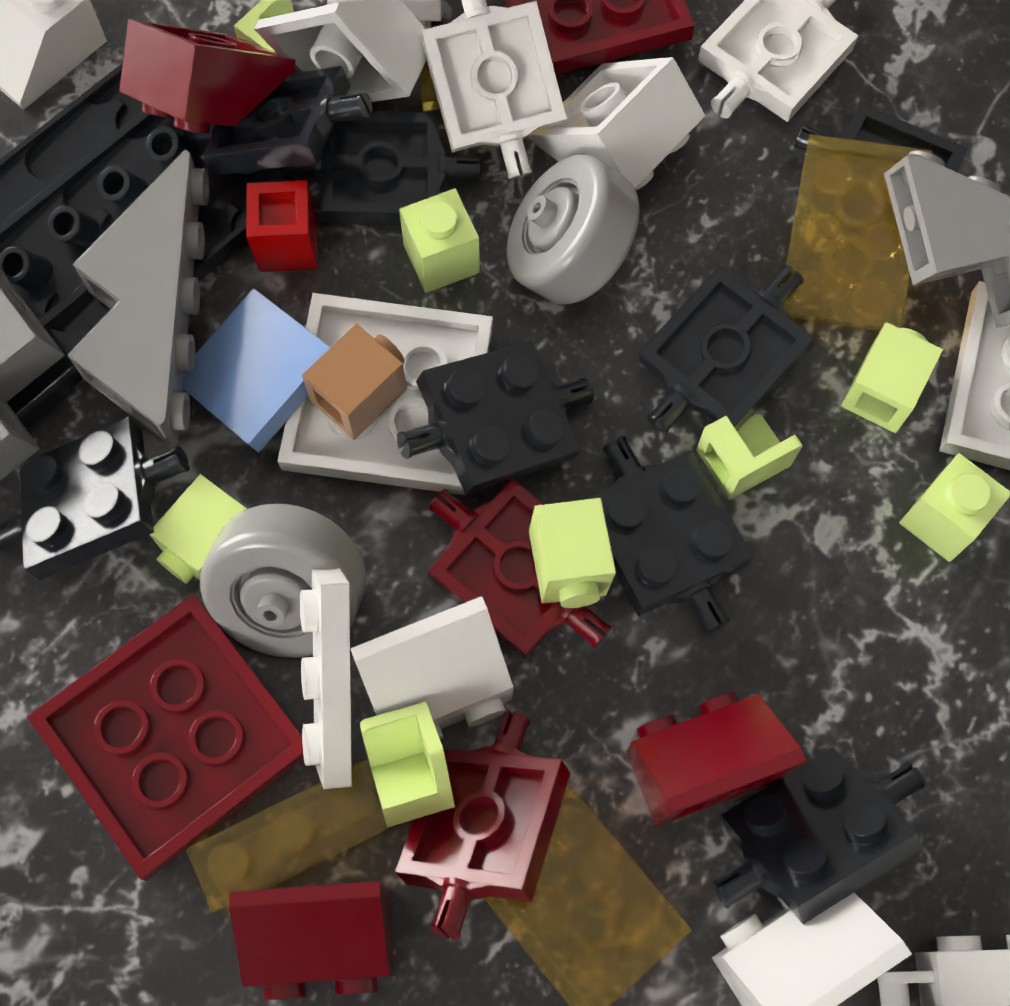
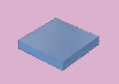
M253 288L195 354L193 371L184 372L183 389L259 453L308 397L302 374L331 347Z

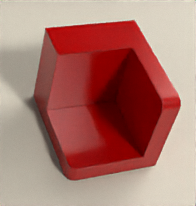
M307 180L247 183L246 237L259 271L274 272L318 269L317 216Z

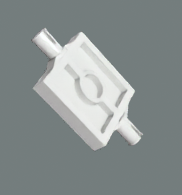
M462 0L465 13L461 14L451 23L421 30L420 35L451 150L455 152L482 144L500 145L508 179H515L519 175L522 177L531 174L532 170L529 166L523 139L535 130L564 123L567 119L537 1L505 8L487 6L486 0Z
M744 0L700 48L698 61L728 82L726 87L711 101L714 112L718 114L722 110L720 117L729 118L745 98L756 100L788 122L852 52L859 35L837 22L828 11V8L836 0Z

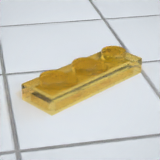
M368 759L351 767L352 787L323 789L320 782L186 848L211 912L219 914L229 909V892L268 889L388 829Z

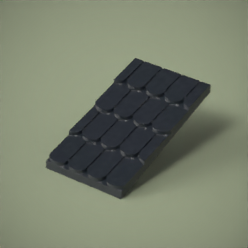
M123 63L0 158V270L5 274L65 355L7 402L24 427H29L36 423L83 379L68 357V354L111 310L88 292L73 264L184 150L190 152L195 168H206L209 176V201L207 205H199L198 222H202L205 235L203 259H194L193 277H197L199 282L237 247L242 249L248 243L246 237L247 183L298 181L292 175L280 176L279 167L258 170L251 174L233 173L212 176L201 158L209 141L196 144L189 143L184 135V130L173 125L174 118L145 113L141 110V101L119 92Z

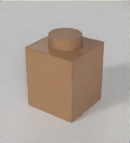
M357 323L302 374L310 401L353 440L407 390L403 367L405 359L402 353L388 338L381 334L373 338Z

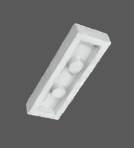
M340 568L328 570L312 569V590H301L302 631L313 632V657L302 658L301 681L304 700L314 699V723L303 724L302 729L305 766H316L323 789L352 787L349 582Z

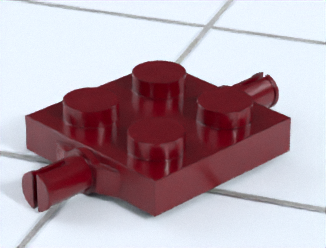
M512 479L491 502L476 508L473 512L450 494L446 488L438 493L439 499L436 496L433 498L428 509L451 526L455 533L449 548L427 570L428 577L460 605L482 596L496 636L523 659L526 660L549 633L563 627L565 623L588 641L594 649L601 643L602 638L604 639L612 626L606 624L586 606L564 608L560 602L542 604L529 528L534 507L544 504L518 482Z
M507 710L503 713L495 742L490 747L486 746L471 751L443 749L455 807L414 819L395 873L406 885L439 889L443 892L430 930L444 939L449 940V937L452 940L460 939L471 900L496 897L531 903L533 901L571 773L562 759L532 757L520 751L531 721L526 715L518 711H514L512 714L510 710Z

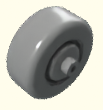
M591 155L570 156L550 167L529 189L513 218L506 249L507 262L513 277L523 286L557 304H573L590 297L600 290L622 265L637 232L640 206L633 184L613 168Z
M265 504L251 507L238 513L221 528L202 566L200 590L203 602L210 616L226 634L240 644L255 651L277 657H307L313 655V632L302 631L301 590H312V569L328 570L340 568L348 580L350 629L355 621L365 590L366 570L356 544L341 527L327 517L300 506Z

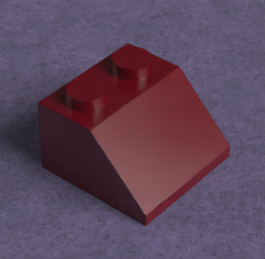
M128 19L119 92L141 101V110L145 113L174 118L173 125L175 127L197 133H210L211 124L237 126L294 72L296 59L225 33Z
M729 692L700 704L698 708L701 716L677 724L674 715H668L648 722L636 729L640 739L631 742L626 754L656 828L774 783L807 762L802 748L759 694L739 701L735 692Z
M372 881L229 892V911L242 986L263 985V1001L307 997L306 982L334 980L335 995L378 992L377 977L394 976L391 889L382 882Z

